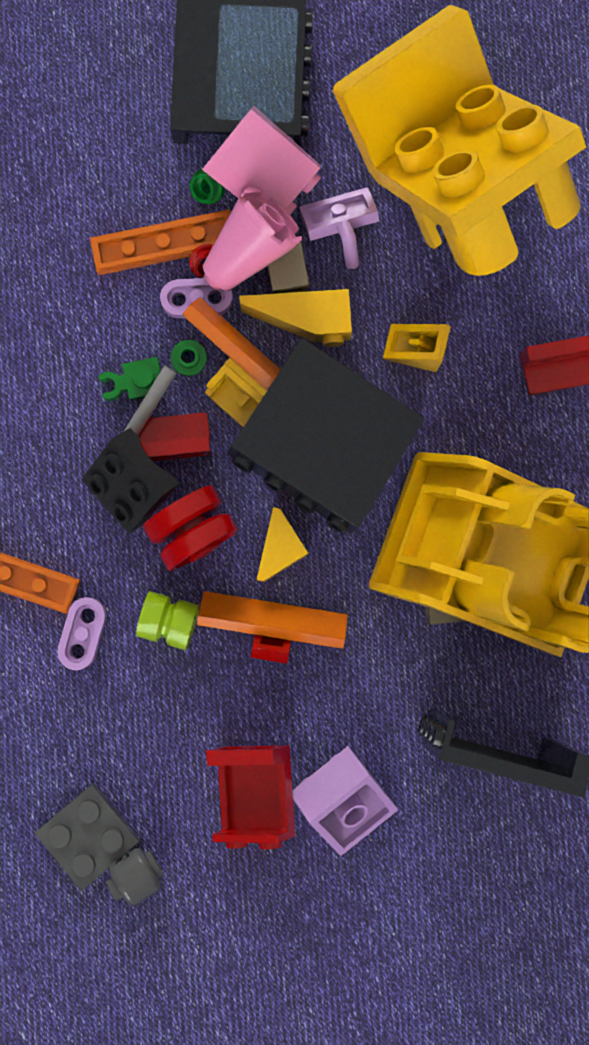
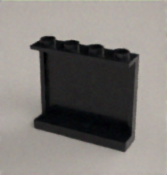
M301 338L234 441L227 455L233 458L231 462L240 470L246 473L254 471L263 477V483L277 493L285 491L296 498L294 503L308 513L316 511L327 518L325 523L335 531L340 533L347 531L351 534L363 522L425 418Z
M430 707L429 715H422L418 736H422L421 743L439 760L584 798L589 779L588 754L559 741L543 737L539 757L535 759L452 737L455 720L435 708Z

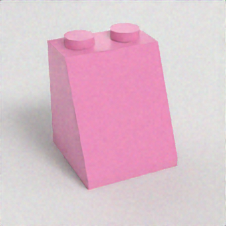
M255 106L250 109L202 169L237 198L248 187L258 188L263 191L259 196L261 199L268 203L273 198L290 215L297 207L293 200L301 191L308 194L321 178L317 174L320 164Z

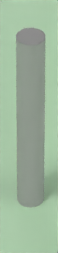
M164 365L124 431L131 428L137 436L139 435L177 373Z

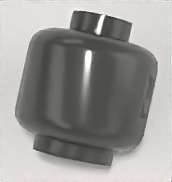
M134 848L110 864L109 873L111 879L107 880L106 884L116 901L123 898L127 904L135 906L160 890V878L164 877V873L150 850L144 852L140 848Z

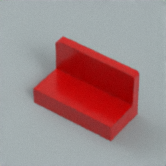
M589 335L527 346L520 354L529 395L589 385Z
M205 412L149 418L138 435L145 453L153 462L212 456L209 420Z

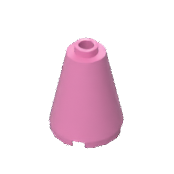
M248 187L241 193L203 264L204 278L216 290H231L294 249L302 241V236H295L299 228L290 214L273 198L268 203L261 199L259 196L263 191L258 188Z

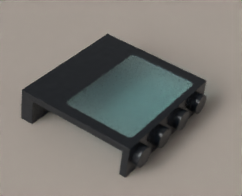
M177 0L170 123L173 143L188 144V133L230 135L250 109L255 106L300 146L301 136H308L309 114H302V101L309 102L310 79H303V67H311V45L304 43L305 33H312L313 10H306V0Z

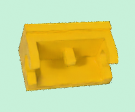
M229 358L207 383L205 394L238 424L244 427L267 390Z

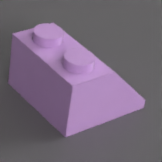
M348 746L340 753L334 755L325 765L310 777L305 778L300 785L292 790L293 799L308 822L340 856L398 811L391 799Z

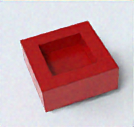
M254 635L251 658L287 664L291 640Z

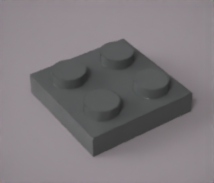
M95 783L34 833L81 891L106 871L113 861L126 854L141 840Z

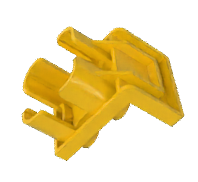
M448 5L334 85L333 93L372 177L382 187L410 205L425 242L432 249H436L442 244L436 228L438 224L441 226L456 263L466 273L476 276L492 274L516 260L518 248L502 206L533 184L548 225L555 229H560L578 214L581 203L567 161L586 148L580 126L508 93L493 84L468 11L454 5Z
M418 452L412 461L370 578L369 588L390 597L436 609L554 656L562 657L564 648L589 653V607L580 605L589 579V508L574 502L576 495L567 490L542 487L478 457Z

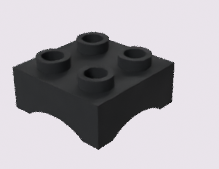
M131 428L109 441L81 479L90 492L100 500L113 515L114 519L129 534L149 520L157 507L180 484L171 473L161 469L148 457L140 443L139 437Z

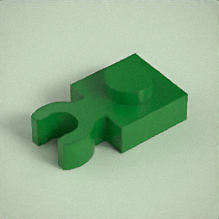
M158 357L122 364L123 375H117L113 372L100 374L99 380L101 383L107 381L115 382L114 390L103 393V398L105 401H115L124 392H128L130 401L144 399L161 372Z

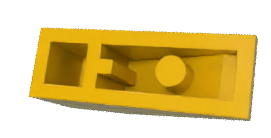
M349 289L239 296L242 313L314 343L322 342L324 347L342 346L344 341H348L351 338Z

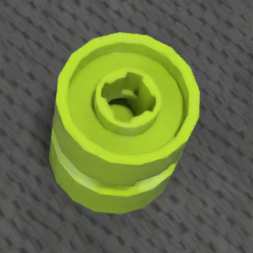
M149 591L140 613L136 637L154 642L163 637L166 639L167 645L186 651L194 632L200 605L180 599L175 604H172L170 596Z

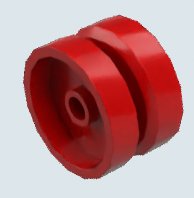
M212 485L205 486L182 497L155 514L142 525L152 544L164 543L175 537L160 553V558L169 572L203 558L239 531L230 514L222 513L206 520V518L218 510L221 504V499Z

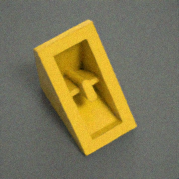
M391 324L383 359L437 372L443 362L451 326L447 324Z
M275 507L272 510L256 579L261 582H266L308 555L307 550L281 509Z

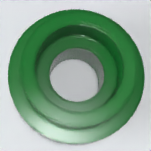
M199 169L195 172L190 181V191L198 202L209 205L220 201L224 195L225 187L205 171Z
M194 340L179 342L171 352L172 366L183 376L199 374L207 363L204 347ZM186 352L194 353V361L191 363L183 362V354Z

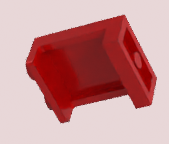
M290 745L222 746L206 750L207 766H218L222 828L220 831L212 834V842H226V848L230 849L244 848L248 846V843H259V849L269 850L281 848L283 841L295 837Z

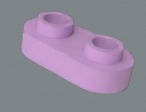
M205 278L172 280L162 288L160 293V301L164 311L173 318H185L183 312L199 297L220 315L225 314L233 303L232 290H216L206 282ZM212 294H219L222 297L221 301L217 304H212L208 300ZM183 296L186 298V302L182 306H176L173 304L175 297Z
M88 597L80 598L71 605L68 611L57 650L60 662L68 669L81 670L90 666L95 660L107 620L106 609L99 600ZM87 609L93 610L95 618L91 623H87L83 619V613ZM76 644H80L84 648L85 652L81 658H76L73 655L72 650Z

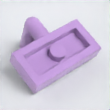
M368 187L300 206L301 218L310 241L339 233L343 245L345 266L348 269L357 268L359 266L356 235L353 229L379 222L378 210Z

